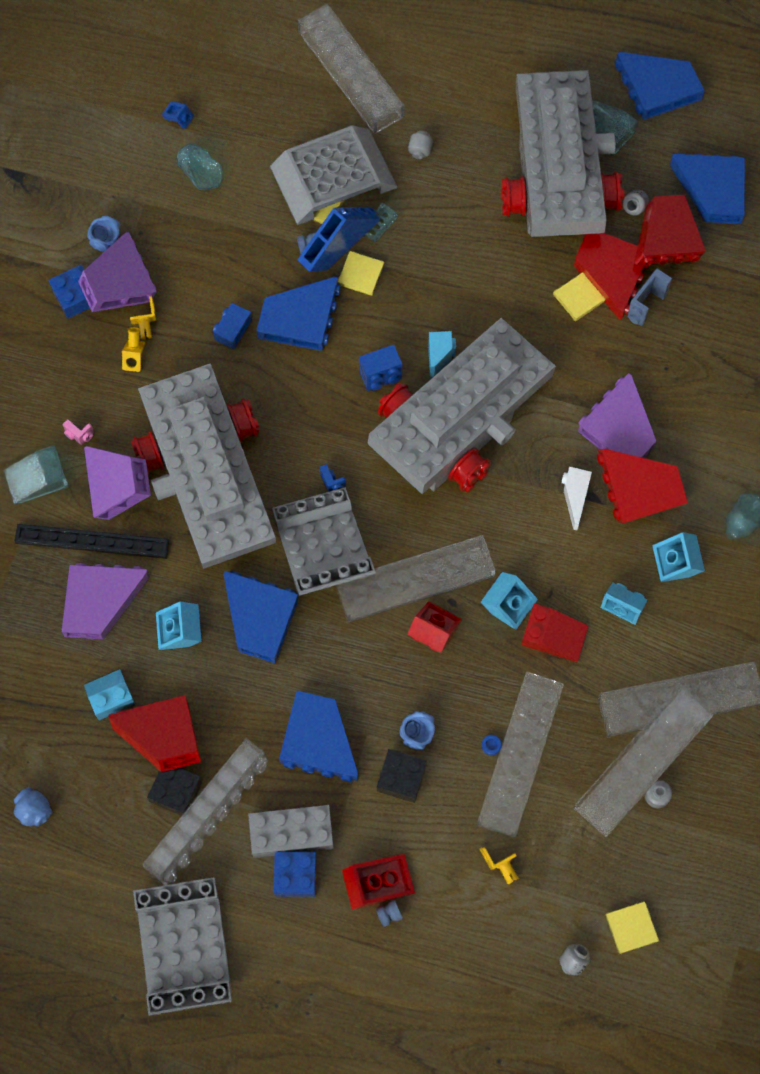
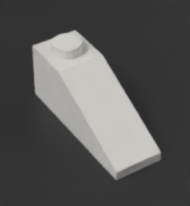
M569 467L568 473L564 472L562 483L565 484L564 494L573 530H577L592 472Z

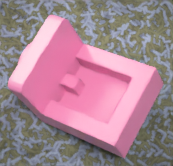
M69 420L62 424L65 429L64 434L70 440L75 439L80 445L88 442L93 437L94 430L90 424L82 431Z

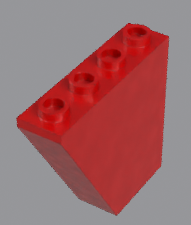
M685 195L654 197L645 209L635 264L649 266L651 264L664 265L673 262L678 264L686 261L696 262L700 260V257L706 250Z
M605 233L586 234L575 257L574 266L580 274L584 273L605 298L607 306L618 319L622 320L624 313L628 315L631 298L633 299L638 292L636 288L637 283H642L645 275L642 272L644 268L648 269L649 266L635 264L637 245Z
M598 449L597 460L599 465L603 467L604 473H602L604 483L608 484V498L610 502H613L615 508L613 509V515L619 523L630 522L688 503L678 466L609 449Z
M186 695L108 715L113 730L161 772L201 762Z

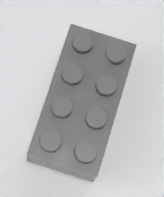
M329 805L248 814L253 858L275 856V852H313L334 849Z

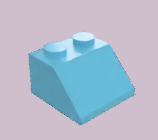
M452 331L429 332L430 380L452 361V357H455L456 339L452 338Z
M682 532L652 545L661 582L689 578L705 571L697 535Z
M502 572L481 603L492 615L513 629H517L538 599L517 576Z
M612 582L600 608L636 625L647 599L641 593H633L627 590V587L623 584Z
M180 601L156 612L159 650L190 647L202 642L198 604Z
M120 669L84 685L98 720H102L110 714L120 712L135 705Z

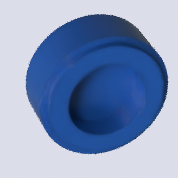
M488 735L483 739L482 750L485 754L494 756L500 752L502 743L499 737Z

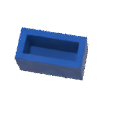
M231 303L229 308H225L221 321L217 322L213 328L215 340L235 349L252 321L251 312Z

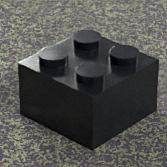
M388 749L377 783V792L415 803L427 760Z
M182 768L165 772L159 771L147 799L150 803L186 818L203 781L200 776Z

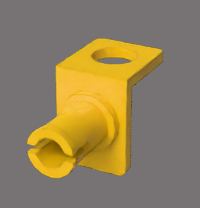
M149 296L152 314L130 317L132 324H139L140 339L146 340L145 332L148 339L152 338L150 322L156 321L152 296Z
M131 327L128 329V341L122 350V369L140 372L141 353L145 347V342H140V329ZM134 358L137 365L129 366L127 359Z
M485 847L480 848L489 868H499L507 884L519 878L510 864L511 859L517 856L515 853L494 864Z

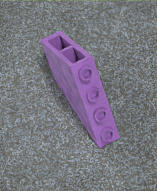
M129 232L123 234L83 271L78 281L92 312L149 303V296L154 298L156 294V287L149 277V272L142 262V256L138 253L135 241L131 238Z
M628 373L624 378H619L613 390L609 389L603 396L604 400L601 403L597 402L592 407V412L588 416L582 417L579 421L578 432L599 449H609L645 458L654 449L656 439L632 375Z
M84 447L94 518L110 520L151 496L145 459L100 448Z
M84 563L70 565L62 624L64 637L104 639L149 579L147 569L139 566L131 569L121 565L106 567L102 564L87 566Z

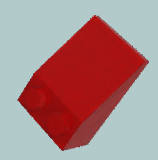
M534 603L522 640V646L578 663L588 625L552 608Z
M405 854L354 864L342 870L352 910L415 894Z

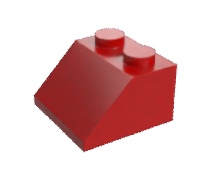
M428 601L416 614L407 635L411 636L415 641L424 643L432 650L442 653L462 619Z

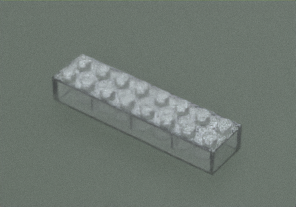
M328 4L298 20L300 35L374 134L404 117V104Z
M481 535L374 568L376 574L338 584L336 589L347 622H352L495 577L496 570L484 536Z
M749 662L600 693L598 702L607 737L758 706L760 705V680L755 662Z
M526 672L477 822L478 826L514 838L516 837L564 683Z
M678 688L574 805L573 809L599 833L607 837L713 715L684 689Z
M247 738L243 741L142 864L151 876L164 886L168 883L171 885L178 876L176 873L181 867L184 869L191 860L189 857L194 851L197 853L204 844L202 841L205 837H210L217 828L215 825L219 820L223 821L229 814L228 809L232 804L236 805L242 798L241 793L245 788L248 790L255 782L254 777L266 769L267 758L265 752Z

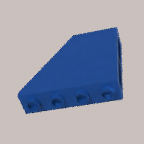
M625 52L617 53L615 61L616 70L620 71L622 82L624 85H627L630 99L634 100L636 111L638 114H641L643 120L702 100L704 89L689 61Z
M684 153L672 154L670 167L704 221L742 224L744 218L745 158L738 156L724 157L720 155L705 156L702 154L687 155Z
M371 207L333 208L297 260L309 272L327 271L379 222L380 218L376 215L377 212Z
M332 277L266 297L257 327L258 339L323 351V347L327 345L329 339L327 330L332 327L333 318L331 313L335 312L337 306L335 297L340 294L341 285H338V277Z
M225 571L224 580L239 652L276 664L299 601L298 594L288 588H285V590L280 589L273 583H261L254 577H242L236 571Z
M296 691L279 757L280 763L284 767L290 769L299 767L307 773L317 771L321 772L322 776L333 778L334 775L341 777V780L346 782L358 780L357 768L335 699Z

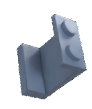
M659 269L654 271L631 300L627 315L631 322L640 326L644 325L649 308L642 303L651 292L664 300L669 291L672 281L671 277Z

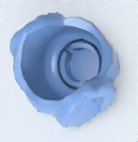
M109 216L95 219L87 233L92 248L105 252L115 243L120 236V222Z
M419 711L407 715L400 727V736L404 740V745L414 750L423 751L425 746L431 742L435 732L434 717Z
M27 787L14 798V815L25 826H40L53 813L46 797L41 792L32 790V788Z

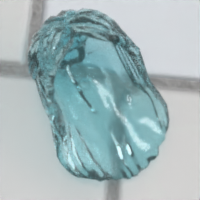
M190 143L178 151L176 157L178 167L183 170L198 189L210 190L219 187L223 179L222 167L209 155L206 149Z
M750 493L740 495L734 507L726 515V535L728 539L747 537L760 527L759 496Z

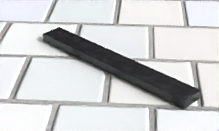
M17 524L14 541L15 544L163 559H167L169 539L26 524Z

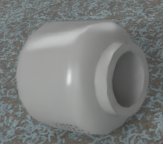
M417 131L411 135L408 151L414 158L423 159V157L430 155L433 145V139L430 137V134L425 131Z
M637 189L628 193L623 200L624 210L630 215L641 214L649 204L648 195L644 191Z
M653 781L645 790V800L653 808H663L672 798L671 787L664 781Z
M572 944L563 952L559 961L562 970L566 974L577 976L590 963V956L584 946Z

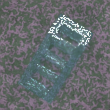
M381 203L377 208L376 215L385 222L383 224L380 221L377 223L380 226L379 229L374 226L371 228L377 232L375 235L369 231L365 234L374 242L382 236L398 217V214L384 203ZM385 212V213L388 214L389 216H388V218H386V217L383 216L382 214Z

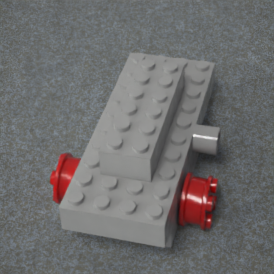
M588 70L517 74L516 95L520 125L519 149L522 176L519 179L509 180L508 177L501 179L502 215L510 217V214L521 213V216H525L526 213L528 234H531V237L604 233L606 226L605 209H615V211L622 209L624 188L620 186L622 184V173L615 171L614 174L603 175V172L600 171L599 155L615 154L614 133L596 134Z
M500 318L415 394L408 390L407 384L400 382L389 395H384L380 400L381 405L378 415L381 417L385 416L386 419L369 433L368 445L421 494L429 488L434 492L447 479L455 481L460 485L462 492L466 491L469 493L475 487V483L478 480L482 481L488 475L487 470L491 465L489 459H484L479 455V450L492 438L500 445H503L513 436L516 429L510 422L512 421L514 411L553 377L556 366L506 321Z
M211 364L138 388L156 443L150 430L148 435L139 438L133 436L134 440L130 441L136 457L140 456L138 458L146 460L148 475H150L149 472L159 468L165 470L161 457L163 458L168 474L152 479V486L158 501L173 495L177 496L203 569L276 543V537L240 444L243 442V439L250 436L256 438L258 433H260L256 417L252 418L253 409L250 400L242 398L239 403L233 405L225 404Z

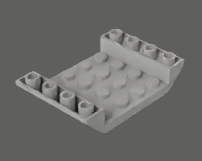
M350 126L287 149L270 166L297 225L313 220L314 211L372 189L378 188L380 194L397 188L370 130L356 126Z
M345 487L272 508L299 595L376 574L353 515L351 502Z
M215 877L133 891L135 909L139 919L148 991L146 998L149 1016L232 1002L229 967Z

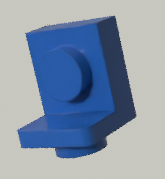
M172 101L162 113L165 120L178 122L183 129L187 128L194 117L186 104Z
M327 464L320 466V475L328 492L346 486L345 477L336 479L333 470H329Z

